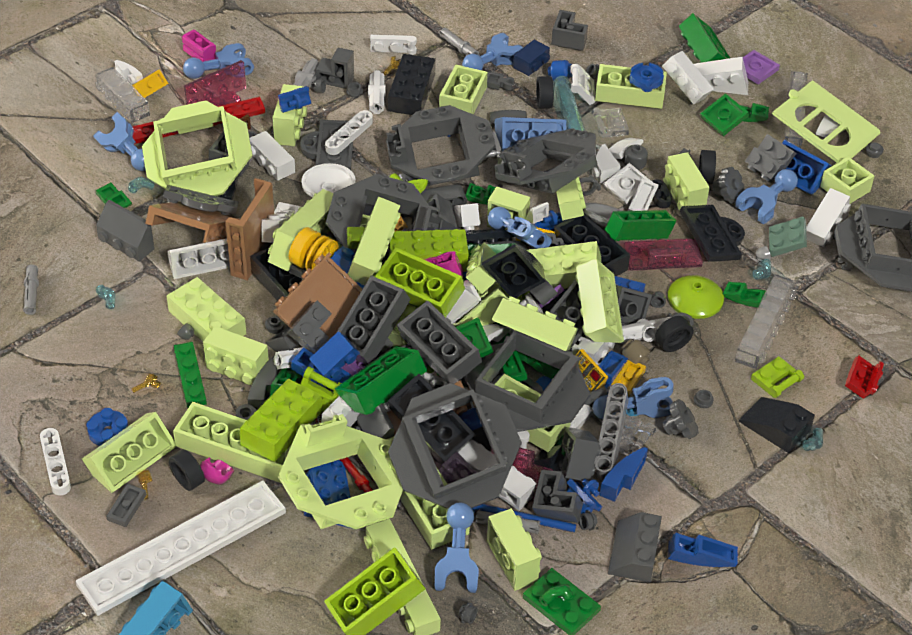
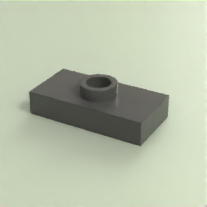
M126 484L107 514V520L127 527L146 497V490Z

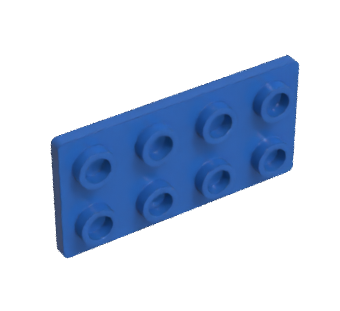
M340 460L310 468L306 473L325 506L351 498L346 470ZM304 512V516L313 517L312 514Z

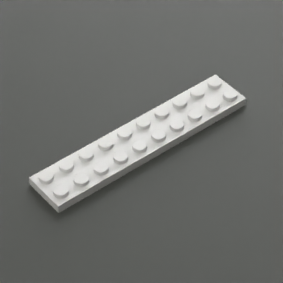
M261 481L76 580V586L96 615L99 616L286 513V509L266 483Z

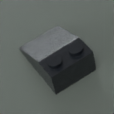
M516 244L482 262V266L509 296L514 298L546 282L541 263L533 254Z
M761 397L739 419V423L787 453H790L811 431L815 414L798 404Z

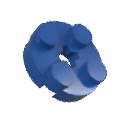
M643 63L636 64L631 68L629 81L644 92H651L652 89L658 88L663 84V69L653 63H649V66L643 65Z
M111 408L102 409L101 412L92 416L86 424L89 439L94 444L101 446L128 427L126 417L118 411H113ZM107 426H111V428H112V429H108V428H107L106 430H104V428L107 427Z

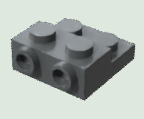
M767 134L758 148H753L745 162L748 163L747 168L755 173L757 170L762 173L760 176L768 182L770 179L775 181L777 173L786 169L796 155V152Z

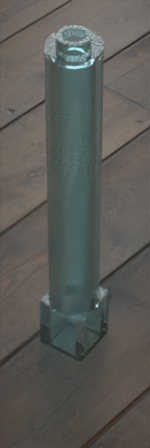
M566 76L557 77L553 85L563 118L566 120V128L586 131L574 93L571 91L569 78Z

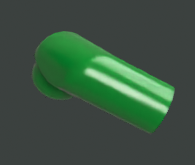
M567 585L555 586L547 590L539 598V601L543 606H547L556 597L561 596L566 601L573 596V593Z

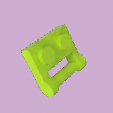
M778 356L754 372L751 380L770 396L777 398L781 395L782 391L796 382H801L805 376L801 370H796ZM786 376H789V378H787L786 380H784V381H783L782 383H780L779 385H775L776 383H778L780 380H782V379L785 378Z
M308 366L304 372L301 385L322 395V411L324 412L339 397L335 388L342 383H336ZM311 379L332 389L334 392L316 384L315 382L311 381Z

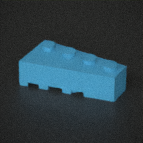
M161 581L159 585L152 589L148 599L137 608L133 618L124 624L119 635H166L171 628L175 630L181 624L179 619L184 614L189 616L193 609L181 592Z

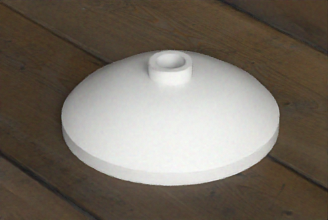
M331 163L316 165L308 169L302 177V188L311 197L322 189L334 193L356 183L355 175L350 169Z

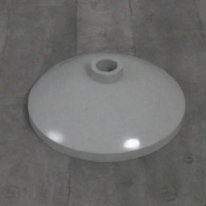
M585 203L586 208L583 209L584 214L603 231H605L613 211H623L600 203Z

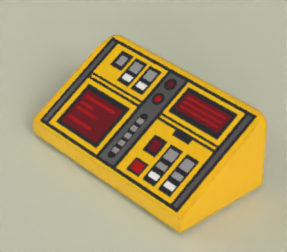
M583 349L579 350L575 356L580 357L579 369L589 391L604 387L608 376Z

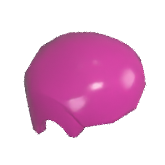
M209 457L202 461L200 467L205 479L210 483L224 484L234 473L233 468L222 460H216L214 463H211V458Z

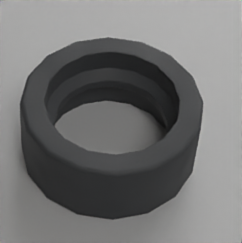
M551 76L537 77L536 98L539 109L553 108L554 87Z
M701 150L698 170L707 184H713L715 178L716 151Z
M674 316L659 326L655 339L664 351L674 352L683 348L691 340L694 330L683 316Z
M182 449L169 458L170 469L184 489L191 491L205 482L204 473L190 452Z

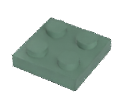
M804 217L769 227V252L772 257L807 247L806 220Z

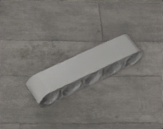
M621 383L613 384L609 389L599 437L601 449L599 456H596L594 462L596 475L600 480H604L617 463L629 402L627 388ZM614 412H619L617 415H612ZM610 430H616L614 433H608ZM606 448H612L611 451H604ZM603 466L609 467V468L606 469V470H601V469H600V468L603 467Z

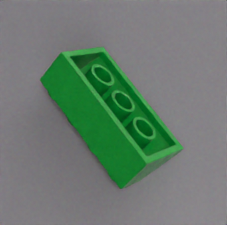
M694 13L679 25L682 31L680 34L684 39L688 40L687 45L694 50L693 55L700 60L699 63L731 58L713 29Z
M395 346L335 388V391L354 412L368 415L373 413L380 404L388 402L394 394L400 391L416 375H422L427 372V369L418 350Z

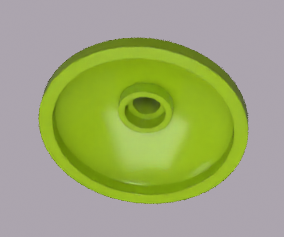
M689 275L678 278L668 289L667 298L670 306L676 312L686 313L694 319L708 318L717 314L724 303L722 289L714 281L703 276Z

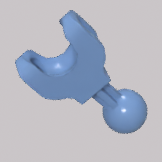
M500 33L492 37L491 44L487 45L486 54L481 56L469 54L463 59L462 66L482 70L483 65L490 61L496 66L500 64L513 65L514 54L523 47L521 45L508 46L509 36L505 33Z
M240 43L225 46L220 52H215L216 59L202 62L199 58L195 57L187 59L184 62L183 71L191 79H197L203 75L204 71L218 69L221 75L229 74L240 77L251 74L254 64L249 58H244L246 54L245 47Z
M116 112L112 116L115 122L113 131L109 134L97 131L93 137L109 152L120 151L123 154L127 152L131 156L132 166L138 171H146L142 148L138 149L134 145L136 141L133 139L132 125Z
M789 169L779 171L775 177V184L770 188L763 184L758 188L750 187L745 189L737 197L735 207L741 211L748 208L758 209L757 221L766 224L774 216L778 194L781 191L789 192L793 190L798 183L797 175Z
M495 207L488 214V223L493 229L503 230L507 228L509 233L535 249L549 247L552 242L548 235L538 230L529 221L517 216L512 219L510 212L504 207ZM540 237L544 238V243L537 245L538 239Z
M667 377L653 378L646 381L642 386L633 388V397H628L627 409L636 408L637 415L644 414L651 418L671 415L669 405L673 401L669 396L672 395L674 390L673 382ZM660 386H667V388L658 389ZM608 395L601 396L593 402V412L600 419L604 417ZM667 405L668 407L662 408L660 406Z
M459 502L450 506L447 511V522L453 528L452 548L447 547L446 556L435 566L436 591H442L445 588L447 576L452 572H460L466 577L467 590L470 593H476L479 569L476 563L469 557V549L465 548L466 529L473 523L474 512L469 505Z

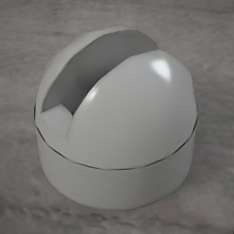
M767 246L761 247L756 251V259L758 261L766 262L771 260Z

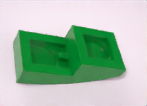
M752 103L751 108L742 106L749 112V117L743 122H760L768 119L769 107Z
M111 182L96 190V195L104 204L111 200L123 208L132 205V202L122 190L118 191Z
M728 282L723 292L724 297L731 301L761 308L767 296L765 290L747 289V284L741 282Z

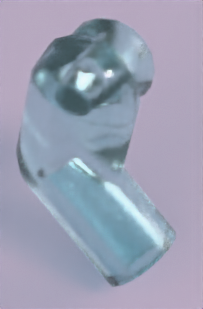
M138 177L130 181L128 190L131 193H136L137 190L143 187L153 190L155 183L144 177Z
M764 259L762 267H758L757 270L752 272L754 279H764L771 275V261L769 259Z
M99 285L96 288V293L99 297L106 300L107 309H114L115 292L104 285Z
M821 428L814 429L813 437L803 441L802 445L805 451H814L823 446V430Z

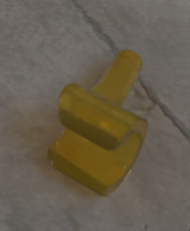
M392 56L391 63L383 74L386 76L393 68L398 69L401 59L395 60L396 56Z
M148 374L145 381L132 388V391L135 393L148 386L158 388L161 382L155 380L158 378L156 375Z
M149 470L139 473V482L147 494L144 500L149 498L147 483L152 482Z

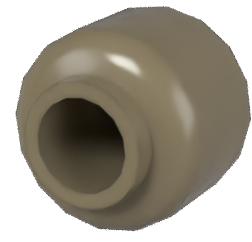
M630 339L621 348V355L627 357L629 361L635 364L646 365L650 360L648 358L650 350L638 339Z

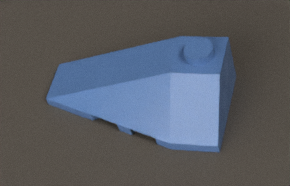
M511 117L495 119V132L502 151L514 146L522 139L566 130V120Z

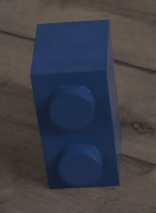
M534 39L514 54L513 68L530 76L549 61L550 47Z

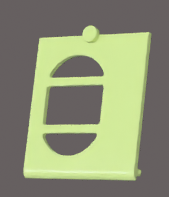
M813 80L799 91L790 90V98L772 113L834 160L836 164L847 157L852 159L880 134V130ZM798 107H816L802 121H797L795 110ZM821 112H824L840 124L823 140L804 127ZM844 129L847 130L849 135V142L842 146L828 144Z

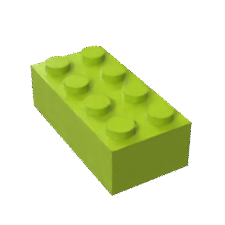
M465 229L394 231L389 242V256L395 247L421 259L438 257L443 253L455 251L463 272H467L469 253Z
M396 247L375 275L378 279L404 289L410 298L409 303L418 308L428 300L445 318L465 290L462 276Z
M287 379L240 427V445L275 462L293 443L300 425L311 424L322 413V395Z
M394 547L324 600V602L346 635H366L426 588L406 559Z

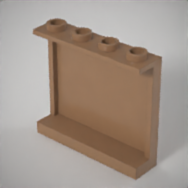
M257 178L254 179L255 198L241 219L228 217L225 221L231 276L248 280L252 275L250 256L269 248L272 244L270 242H262V219L274 214L272 183Z
M178 201V203L169 202L149 205L145 224L153 226L177 221L205 230L203 242L208 243L227 239L225 221L228 217L238 220L240 218L226 216L217 211L209 212L195 209Z
M330 252L325 256L321 254L314 261L316 266L312 270L308 268L301 275L302 281L299 284L295 282L288 289L290 293L286 298L282 296L274 304L276 308L273 312L291 328L306 309L318 300L332 313L320 327L328 337L332 338L337 333L363 289L330 258Z

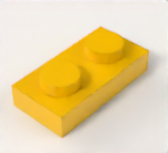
M159 69L131 87L141 101L169 83Z
M627 360L611 386L615 383L625 385L629 397L633 388H635L645 373L646 366Z

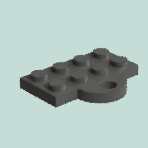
M320 120L319 131L310 132L302 137L300 141L302 154L310 159H315L316 165L339 164L351 170L353 142L336 155H330L325 151L326 140L348 121Z
M167 185L163 198H167L168 202L178 203L180 201L188 207L209 212L221 211V214L226 216L236 215L239 201L172 185Z

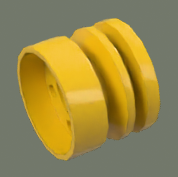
M309 227L303 228L291 245L289 262L302 269L306 268L307 270L310 268L312 270L316 266L314 261L321 254L325 256L330 252L331 258L338 251V242L325 235L321 236V233Z

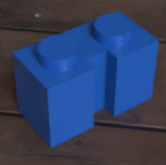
M338 331L309 360L324 377L332 380L341 374V368L346 363L347 365L352 364L360 352L345 335Z

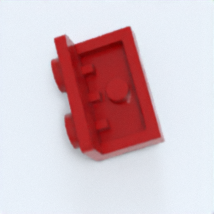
M858 355L854 358L845 386L863 399L869 394L873 395L879 387L878 381L883 375L884 363L880 361L874 366Z

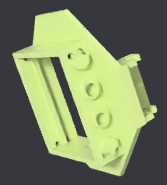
M208 101L171 108L164 118L153 122L155 130L142 146L146 175L149 180L166 189L167 185H172L214 196L225 193L253 156L247 123L226 112L223 106L217 107ZM214 122H223L228 157L168 170L162 134L174 131L182 134L213 127Z
M343 414L334 415L332 420L315 425H300L278 476L297 509L312 514L320 529L336 524L359 529L392 518L403 491L388 453L391 446L390 441L348 427V421ZM357 454L379 489L325 506L304 470Z

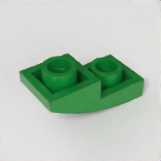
M470 183L465 195L468 201L488 205V199L496 187L488 185L487 189Z

